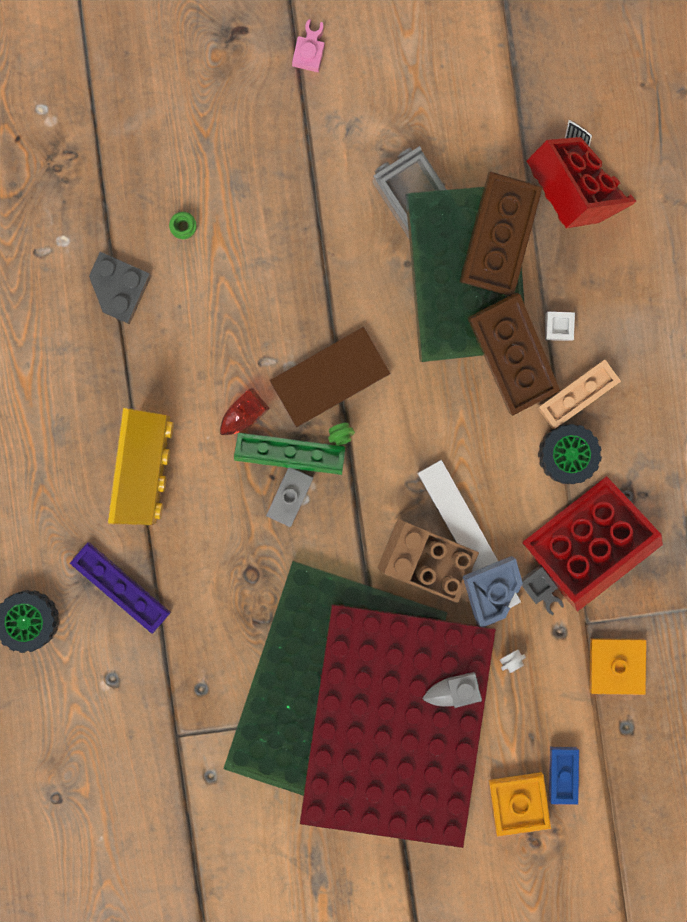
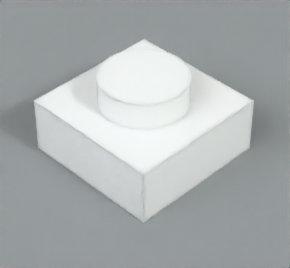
M546 312L545 340L573 341L575 313Z

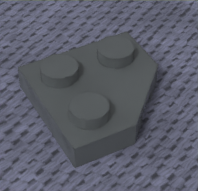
M99 252L89 278L102 312L130 325L151 278V274Z

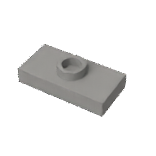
M288 468L266 516L291 527L312 483L313 477L293 468Z

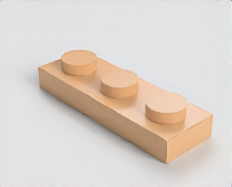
M602 360L537 408L551 428L556 429L621 381L607 361Z

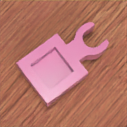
M309 19L305 26L306 38L298 36L292 66L319 73L325 42L318 41L323 34V23L320 22L318 31H311V20Z

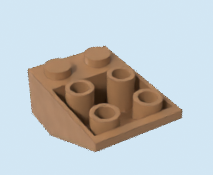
M398 518L377 568L384 574L458 603L465 588L463 576L471 573L479 552Z

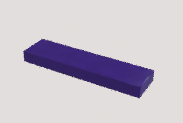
M90 542L69 563L151 634L157 630L171 613Z

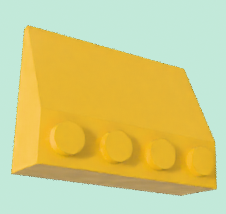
M123 408L108 518L109 524L153 525L156 524L157 519H161L163 503H159L160 492L165 491L167 480L166 476H163L164 465H168L170 459V449H166L167 439L172 438L174 423L170 422V416Z

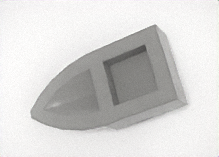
M474 672L442 680L432 686L423 697V700L430 704L445 707L454 706L455 708L482 701Z

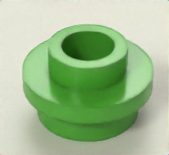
M178 212L170 219L169 228L176 238L185 240L195 234L197 223L190 213ZM182 222L188 223V228L184 231L179 230V224Z
M341 423L328 430L330 434L328 439L330 443H336L337 446L344 445L352 440L351 437L355 434L353 428H350L349 423Z

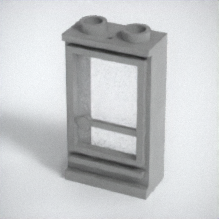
M419 146L414 150L408 148L398 155L399 160L391 165L387 162L375 170L376 174L373 176L372 183L423 262L427 263L433 255L441 250H447L461 237L465 236L466 238L469 236L473 228L461 213Z

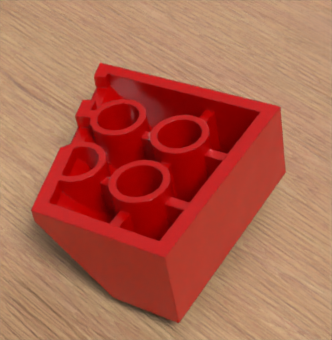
M581 137L546 140L526 161L531 168L532 175L543 187L545 197L551 202L558 214L559 221L565 228L600 223L637 202L631 194L626 197L617 187L620 181L615 176L611 177L601 168L602 161Z

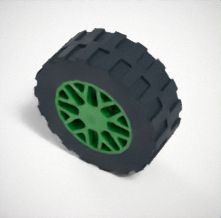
M574 424L562 425L550 430L551 432L543 437V442H540V451L538 452L539 464L544 469V473L550 476L552 480L562 484L582 483L586 479H590L593 473L598 470L599 462L602 460V449L598 444L599 440L592 434L593 432L589 429L586 430L584 426Z
M24 590L4 599V602L0 603L1 644L9 647L11 651H19V653L29 651L30 653L49 643L53 639V635L56 634L58 630L57 625H59L58 609L54 606L55 603L48 599L47 595L40 594L39 591Z

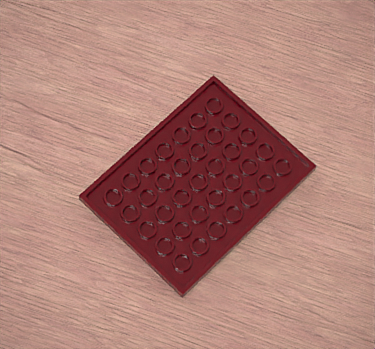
M332 604L300 824L463 848L496 629ZM474 672L482 699L480 702L455 708L454 706L445 707L430 704L424 701L423 697L432 686L442 680Z

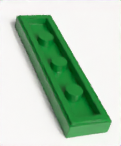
M238 432L234 461L342 475L346 447Z

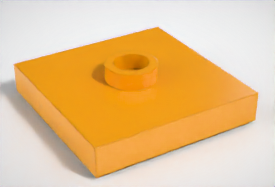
M590 638L589 692L591 694L646 695V640Z
M542 772L488 780L497 837L551 829L544 775Z

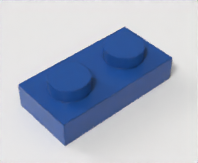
M550 747L549 802L551 804L578 805L579 749L577 747Z

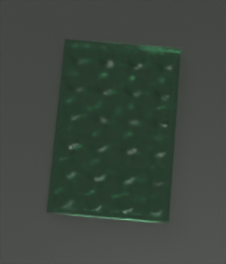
M484 187L405 194L420 362L483 356L468 317L509 297L508 295L460 283ZM521 267L515 293H519L524 302L523 275Z

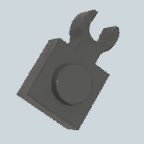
M541 565L521 578L523 582L522 587L535 604L543 600V606L549 614L554 615L550 609L552 602H558L562 608L564 607L562 600L552 594L558 587Z

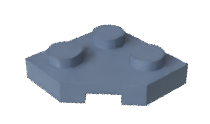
M510 556L463 576L476 624L480 627H485L506 618L510 610L508 606L515 592L518 593L523 584L518 564L514 557Z

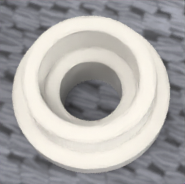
M516 650L500 659L503 665L501 667L502 671L508 668L509 672L512 673L524 666L522 660L526 658L525 654L521 655L520 651Z

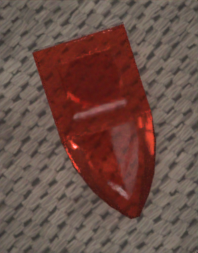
M254 388L248 389L226 411L220 426L221 435H232L243 431L247 427L252 426L270 409Z

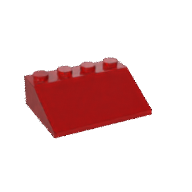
M606 476L524 540L522 544L536 562L543 567L561 594L578 612L663 545L662 534Z

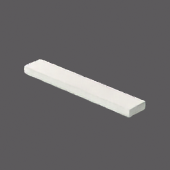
M442 460L418 472L419 478L455 542L479 552L472 572L498 562ZM516 592L508 606L510 608L521 602Z

